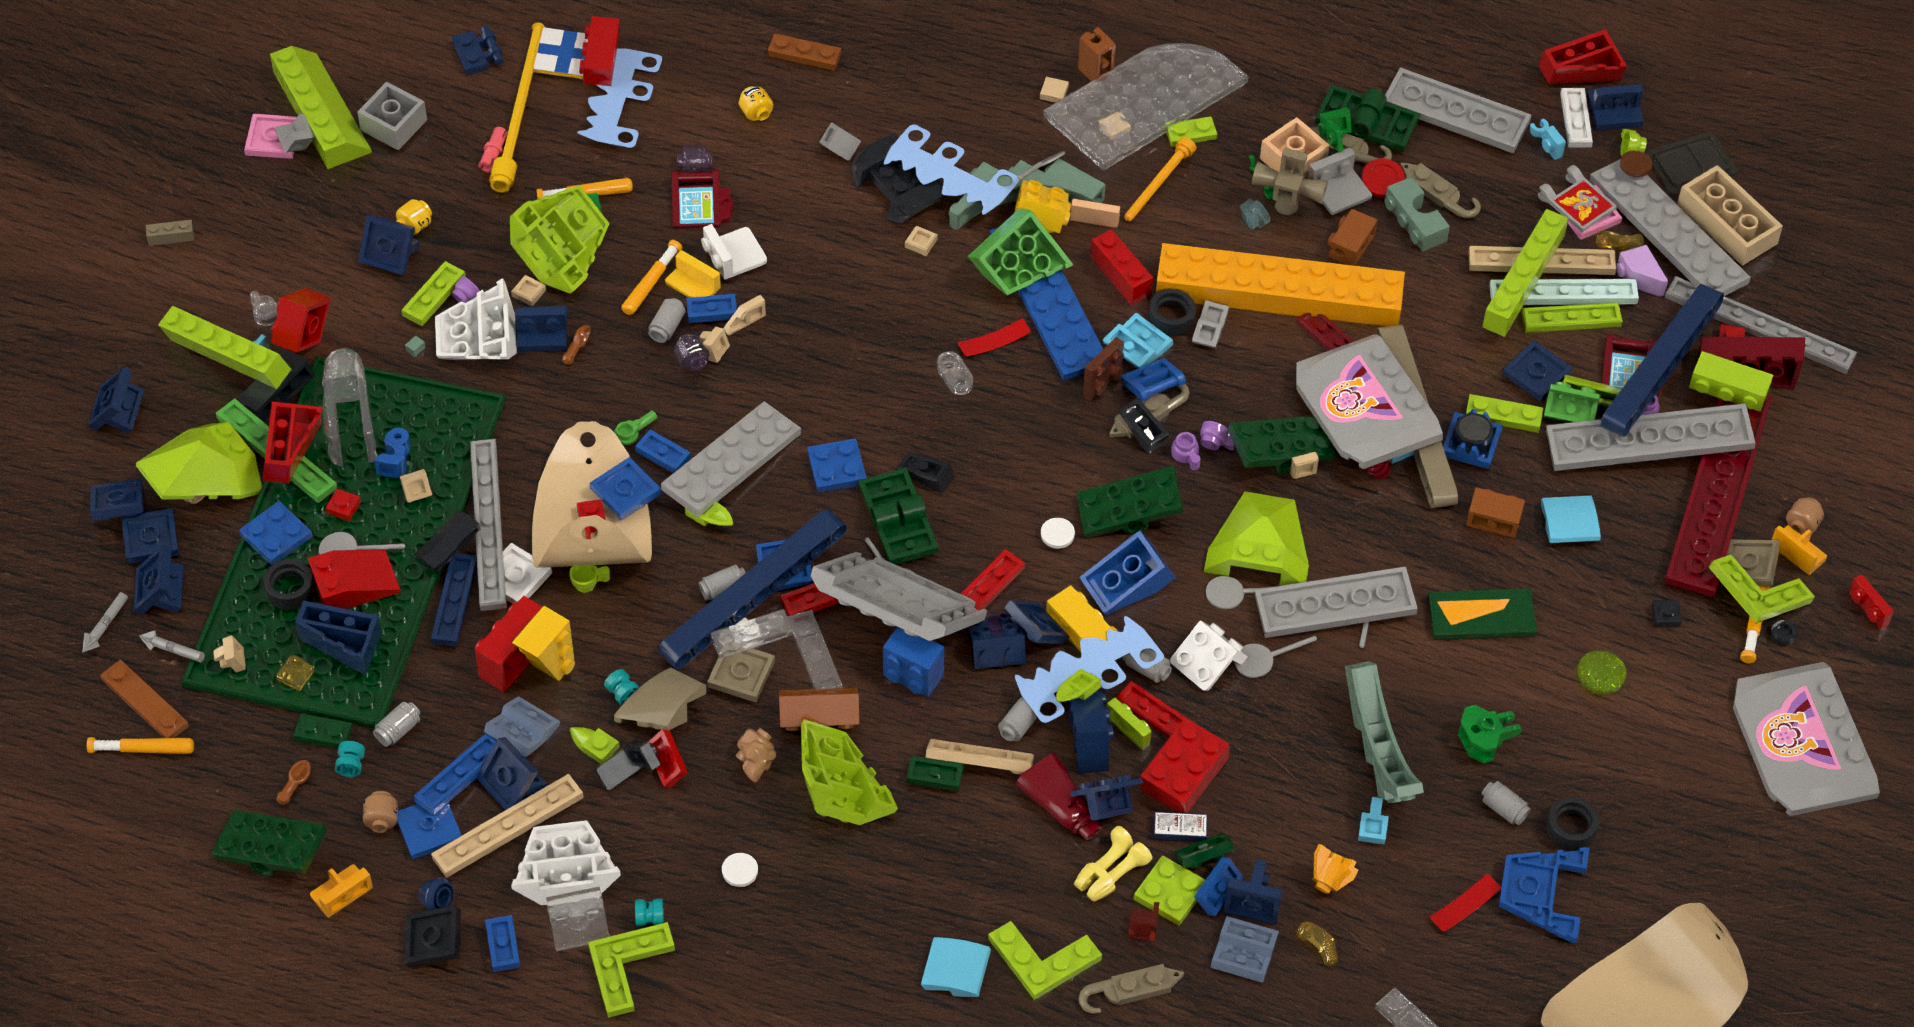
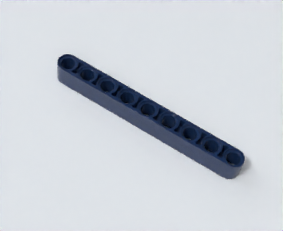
M1700 284L1607 408L1601 420L1602 428L1623 437L1628 434L1719 310L1724 298L1723 292L1704 284Z
M829 509L820 512L665 638L658 647V653L676 670L682 669L724 635L726 631L740 622L840 540L846 533V524Z

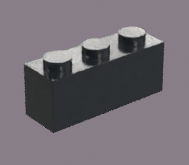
M288 349L280 356L291 368V371L278 389L255 380L236 399L266 425L270 422L272 402L289 403L315 376L308 360Z

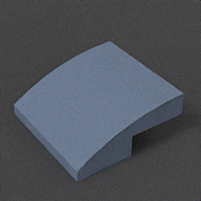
M518 696L503 706L502 713L486 723L484 732L495 739L506 737L523 756L527 757L559 727L560 721Z
M1227 916L1210 968L1263 983L1279 931Z

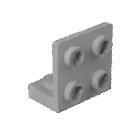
M1351 147L1343 150V152L1309 164L1308 179L1328 181L1322 203L1331 215H1335L1372 198V193L1353 170L1355 153Z

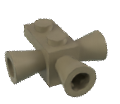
M1287 148L1283 150L1279 172L1260 162L1257 163L1252 178V185L1274 186L1272 200H1276V210L1281 214L1291 215L1299 208L1298 198L1300 194L1322 204L1328 181L1304 179L1308 154Z

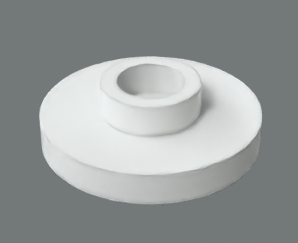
M1049 519L1041 528V538L1049 547L1056 549L1065 548L1074 540V527L1066 519Z
M735 853L724 861L722 875L730 885L744 887L756 879L758 865L752 856L745 853Z

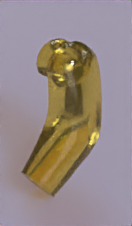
M1603 230L1596 235V245L1598 247H1608L1619 252L1640 247L1644 243L1641 234L1620 235Z
M1310 921L1301 923L1297 929L1298 938L1303 941L1306 939L1315 945L1325 965L1337 964L1336 944L1331 934Z

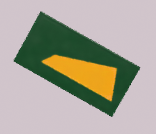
M1530 588L1428 592L1427 598L1433 640L1533 637L1537 634Z

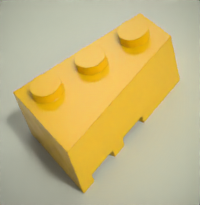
M543 606L512 643L520 648L519 651L526 655V658L534 667L560 681L565 674H569L575 665L570 621Z

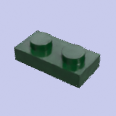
M301 714L293 737L294 741L338 749L341 742L349 741L353 726L350 722Z
M911 756L907 784L959 792L964 764Z
M1221 833L1176 850L1174 854L1178 863L1185 868L1192 869L1201 866L1204 861L1225 857L1228 852L1235 849L1233 841Z

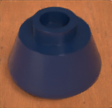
M446 878L428 880L419 889V901L427 910L449 907L453 902L454 890L450 881Z

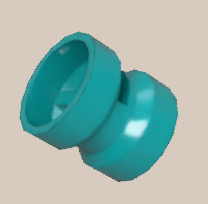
M624 669L611 673L604 683V687L610 693L615 694V700L621 706L639 688L634 681H630V676Z
M354 741L341 742L337 752L339 758L335 762L334 769L341 776L356 777L361 773L362 763L360 760L364 757L365 747Z
M663 898L654 899L652 902H646L644 899H635L636 927L645 926L647 923H653L654 925L664 923Z

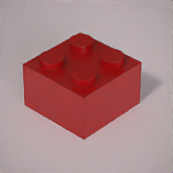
M308 288L282 296L278 301L276 308L278 314L271 329L273 334L271 343L295 353L319 344L331 298Z

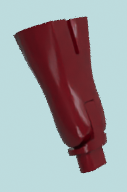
M1050 753L1023 772L1017 780V788L1043 807L1066 829L1073 830L1076 835L1081 834L1085 840H1089L1101 831L1102 827L1096 820L1091 821L1088 802L1084 796L1071 797L1070 792L1079 789L1056 754Z

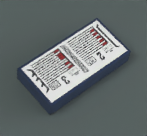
M1154 811L1153 839L1197 842L1207 839L1208 814Z

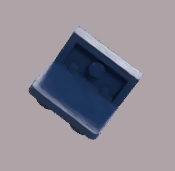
M1009 612L1001 613L998 616H986L984 621L968 627L972 640L973 665L975 669L1026 663L1024 632L1022 626L1017 625L1011 620Z

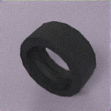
M1161 290L1150 301L1148 320L1168 336L1182 335L1190 330L1193 325L1196 305L1193 299L1181 290ZM1173 305L1181 308L1186 313V316L1176 320L1167 319L1158 313V309L1162 306Z
M285 559L276 562L266 571L263 580L267 599L273 606L279 609L293 610L301 608L303 601L309 602L314 594L315 586L311 570L305 563L299 560ZM293 575L304 579L302 588L294 593L283 594L274 590L275 583L282 577Z
M1574 797L1563 798L1554 803L1550 809L1546 830L1549 838L1555 845L1566 850L1575 851L1579 850V848L1587 847L1593 842L1598 830L1599 817L1595 808L1587 801ZM1562 814H1577L1588 823V829L1583 834H1569L1557 825V818Z

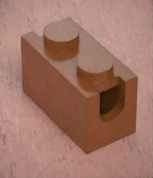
M1099 27L1094 29L1093 33H1084L1080 37L1078 69L1095 86L1114 75L1116 44Z
M1351 209L1347 217L1343 216L1341 218L1338 231L1336 233L1332 232L1328 239L1327 245L1331 247L1328 256L1347 265L1356 266L1376 234L1378 220Z
M1475 488L1466 526L1516 538L1525 500L1512 495L1496 493L1489 489Z

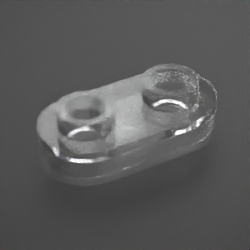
M950 351L940 354L937 358V370L949 389L958 395L969 393L973 388V375L957 353Z

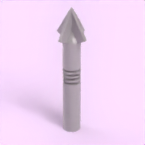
M120 592L90 634L84 633L83 652L100 646L98 640L128 600L126 594Z
M156 631L139 635L150 650L155 646L197 662L204 660L205 654L203 652L157 637Z

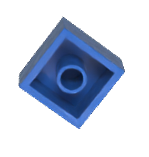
M897 627L883 647V675L893 683H900L908 687L915 694L929 697L944 675V646L932 640L928 641L920 636H910L904 632V629Z

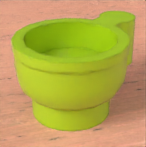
M1623 129L1621 132V156L1629 151L1644 153L1647 144L1646 138L1641 137L1636 131Z
M595 565L572 566L569 576L572 584L578 591L587 593L594 589L597 582L609 581L610 570L607 566L597 568Z

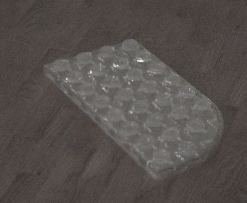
M1187 43L1158 45L1141 51L1116 66L1113 70L1106 72L1098 79L1093 80L1044 110V118L1104 171L1162 136L1176 123L1188 120L1248 83V75L1226 56L1213 49Z

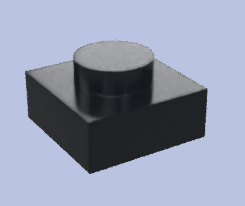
M1653 600L1652 614L1654 627H1680L1682 621L1679 600Z

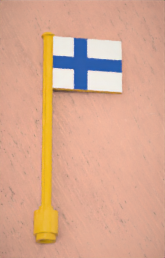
M542 23L532 25L533 33L503 155L494 160L489 179L493 190L504 193L513 186L517 164L512 160L533 72L583 79V74H579L580 60H585V57L582 56L583 42H588V39H585V33L545 28Z

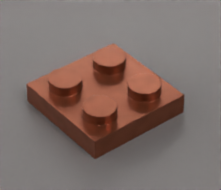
M1115 337L1085 366L1083 397L1090 402L1097 395L1103 394L1107 385L1112 380H1117L1123 372L1124 341L1118 337Z

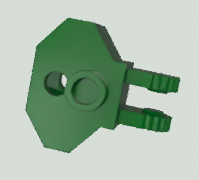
M1477 705L1465 707L1458 736L1468 756L1483 764L1493 761L1497 747L1502 746L1504 740L1511 739L1522 732L1519 724L1503 728V725L1514 720V713L1506 711L1496 714L1495 711L1489 712Z

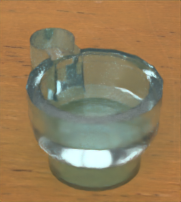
M1249 199L1240 205L1241 210L1244 212L1242 213V218L1250 229L1264 227L1271 222L1267 210L1258 200L1253 201Z

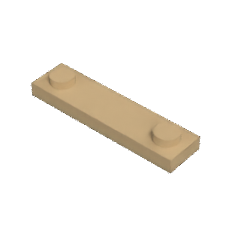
M935 739L929 741L926 750V758L1005 769L1015 774H1022L1033 766L1034 755L1031 753Z

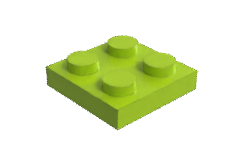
M1162 855L1135 892L1133 900L1180 926L1196 904L1197 900L1194 896L1205 882V879Z

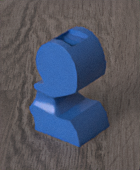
M394 428L386 434L384 439L386 454L378 455L374 463L376 475L400 479L407 472V455L410 452L411 446L408 431L403 428Z

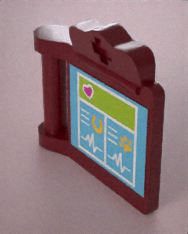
M712 169V172L679 173L678 170L672 171L674 229L703 228L711 224L713 227H720L721 223L731 221L734 203L730 190L728 188L720 189L719 169ZM713 181V185L679 186V182Z
M1607 333L1602 384L1623 388L1653 348L1656 340L1648 339V341L1619 338L1614 337V334ZM1613 346L1644 350L1646 355L1612 350ZM1663 386L1656 394V396H1660L1662 394Z

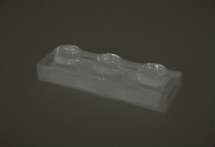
M784 609L711 632L710 635L719 659L791 636L793 635V629Z

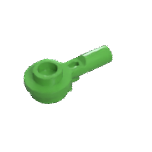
M651 410L640 419L621 422L615 428L614 433L622 445H631L637 441L638 431L656 420L657 415Z

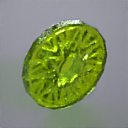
M1597 650L1589 652L1581 658L1578 664V677L1587 689L1596 693L1608 694L1622 687L1626 679V667L1623 661L1615 654Z

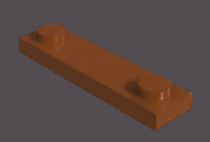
M119 660L100 675L101 680L163 738H175L189 727L188 721L123 661Z

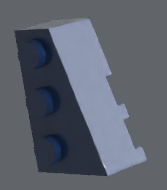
M303 601L295 621L299 639L367 675L382 633L379 616Z
M1099 688L1086 700L1077 698L1067 701L1070 727L1075 738L1073 747L1074 752H1077V774L1109 771V740L1114 738L1112 724H1107L1110 723L1109 708L1104 707L1106 706L1105 690H1100Z

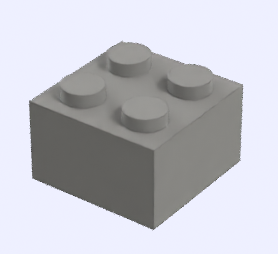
M385 82L357 112L361 131L397 150L427 121L425 102L388 82Z

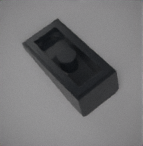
M1139 398L1118 411L1148 454L1167 442L1169 433Z
M909 452L896 469L907 468L911 479L941 493L944 492L954 479L951 464L913 452Z

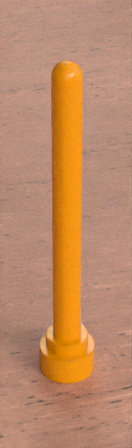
M1182 137L1175 146V154L1125 213L1124 219L1126 221H1132L1180 161L1191 157L1196 151L1197 147L1191 139Z

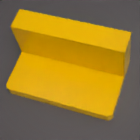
M683 250L675 256L676 269L665 279L666 285L688 298L713 296L721 288L720 272Z

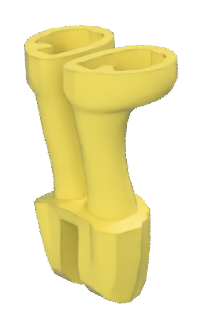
M1116 826L1110 833L1112 846L1109 851L1095 863L1086 864L1074 882V886L1082 892L1089 888L1087 897L1093 902L1114 892V883L1132 868L1147 865L1153 858L1148 848L1142 843L1137 842L1133 845L1130 834L1121 826ZM1128 853L1125 859L1109 872L1106 871L1117 859Z

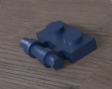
M483 26L481 28L482 35L476 37L474 30L451 37L452 44L466 76L489 70L487 62L494 61L496 65L504 62L501 47L496 44L497 38L489 26ZM488 46V50L483 52L481 48Z

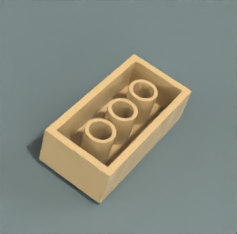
M1718 165L1682 186L1677 205L1740 265L1743 266L1778 244L1783 225Z

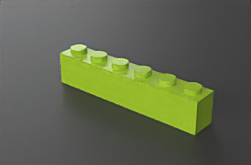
M1545 210L1488 305L1483 328L1501 336H1506L1563 240L1569 218L1551 210Z
M172 306L158 324L171 341L273 388L278 389L291 371V368L278 353L177 307Z

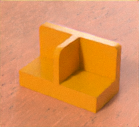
M1789 525L1785 528L1778 526L1775 528L1772 540H1779V552L1808 575L1812 574L1826 561L1827 555L1809 542L1812 534L1811 530L1808 529L1800 535Z
M354 864L339 874L331 868L328 870L330 880L313 890L310 896L329 918L373 888L370 874L364 867L359 870Z

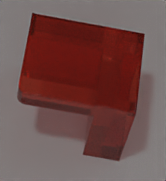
M1154 902L1153 911L1131 909L1128 938L1155 941L1160 902Z

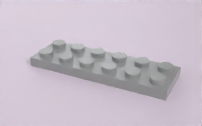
M1401 67L1385 94L1387 103L1420 113V120L1513 154L1532 116L1531 114Z
M764 401L661 483V490L699 517L713 506L715 502H718L801 435V428Z
M1406 567L1255 590L1254 595L1265 638L1415 615L1418 609Z

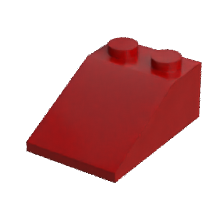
M333 550L308 558L312 577L323 605L349 609L401 593L386 550Z

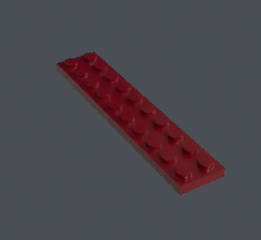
M1766 396L1761 412L1747 408L1755 439V449L1702 455L1664 583L1710 597L1715 596L1719 579L1710 570L1709 566L1712 561L1727 555L1772 397ZM1719 398L1717 407L1737 405L1736 403Z

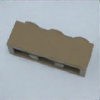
M192 220L146 225V236L149 246L195 241Z

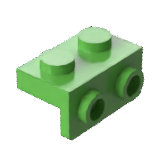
M1556 382V385L1551 384L1544 417L1568 423L1595 420L1600 394H1596V390L1581 387V390L1572 389L1570 384Z

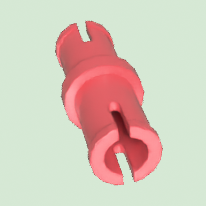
M502 127L494 128L490 141L483 148L484 154L478 164L482 171L491 172L494 160L501 156L503 152L502 146L508 135V131L504 133L506 129Z

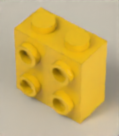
M1023 180L1016 199L1015 212L1019 208L1031 210L1048 233H1060L1062 225L1067 226L1072 203L1068 202L1069 193H1066L1061 188H1049L1035 180Z

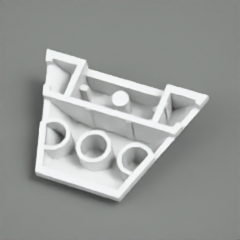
M503 278L496 282L497 286L484 292L481 290L477 292V297L466 303L461 301L435 316L436 355L438 358L446 360L510 359L517 353L515 313Z
M586 820L533 827L525 848L524 859L518 866V875L513 880L511 886L514 891L540 905H550L596 899L621 874L618 867H615L608 852H605L602 848L599 838Z

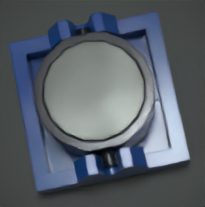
M1476 409L1471 410L1468 414L1454 412L1443 445L1446 457L1490 469L1503 425L1491 422L1487 412H1484L1482 415L1477 414Z

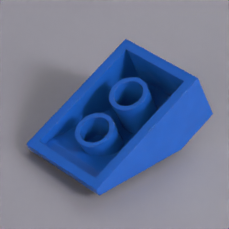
M1139 530L1079 578L1103 613L1108 615L1157 593L1173 581L1176 576L1152 542Z

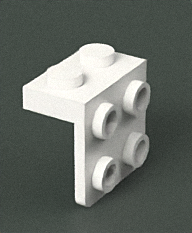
M712 224L703 227L704 238H701L702 246L711 256L714 267L720 271L724 280L767 263L765 253L748 227L720 237Z
M1200 620L1173 654L1170 662L1198 687L1208 691L1232 660L1242 665L1248 656L1241 651L1243 646L1233 638L1227 640L1223 636L1225 631L1215 623L1208 625Z

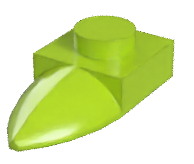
M715 502L713 506L699 517L685 508V515L703 526H706L708 523L718 526L733 525L730 513L718 502Z
M1079 669L1060 685L1056 695L1057 702L1071 701L1077 698L1086 700L1101 688V679Z
M584 727L570 728V734L576 746L600 764L610 758L620 747L619 741L599 728L596 731Z

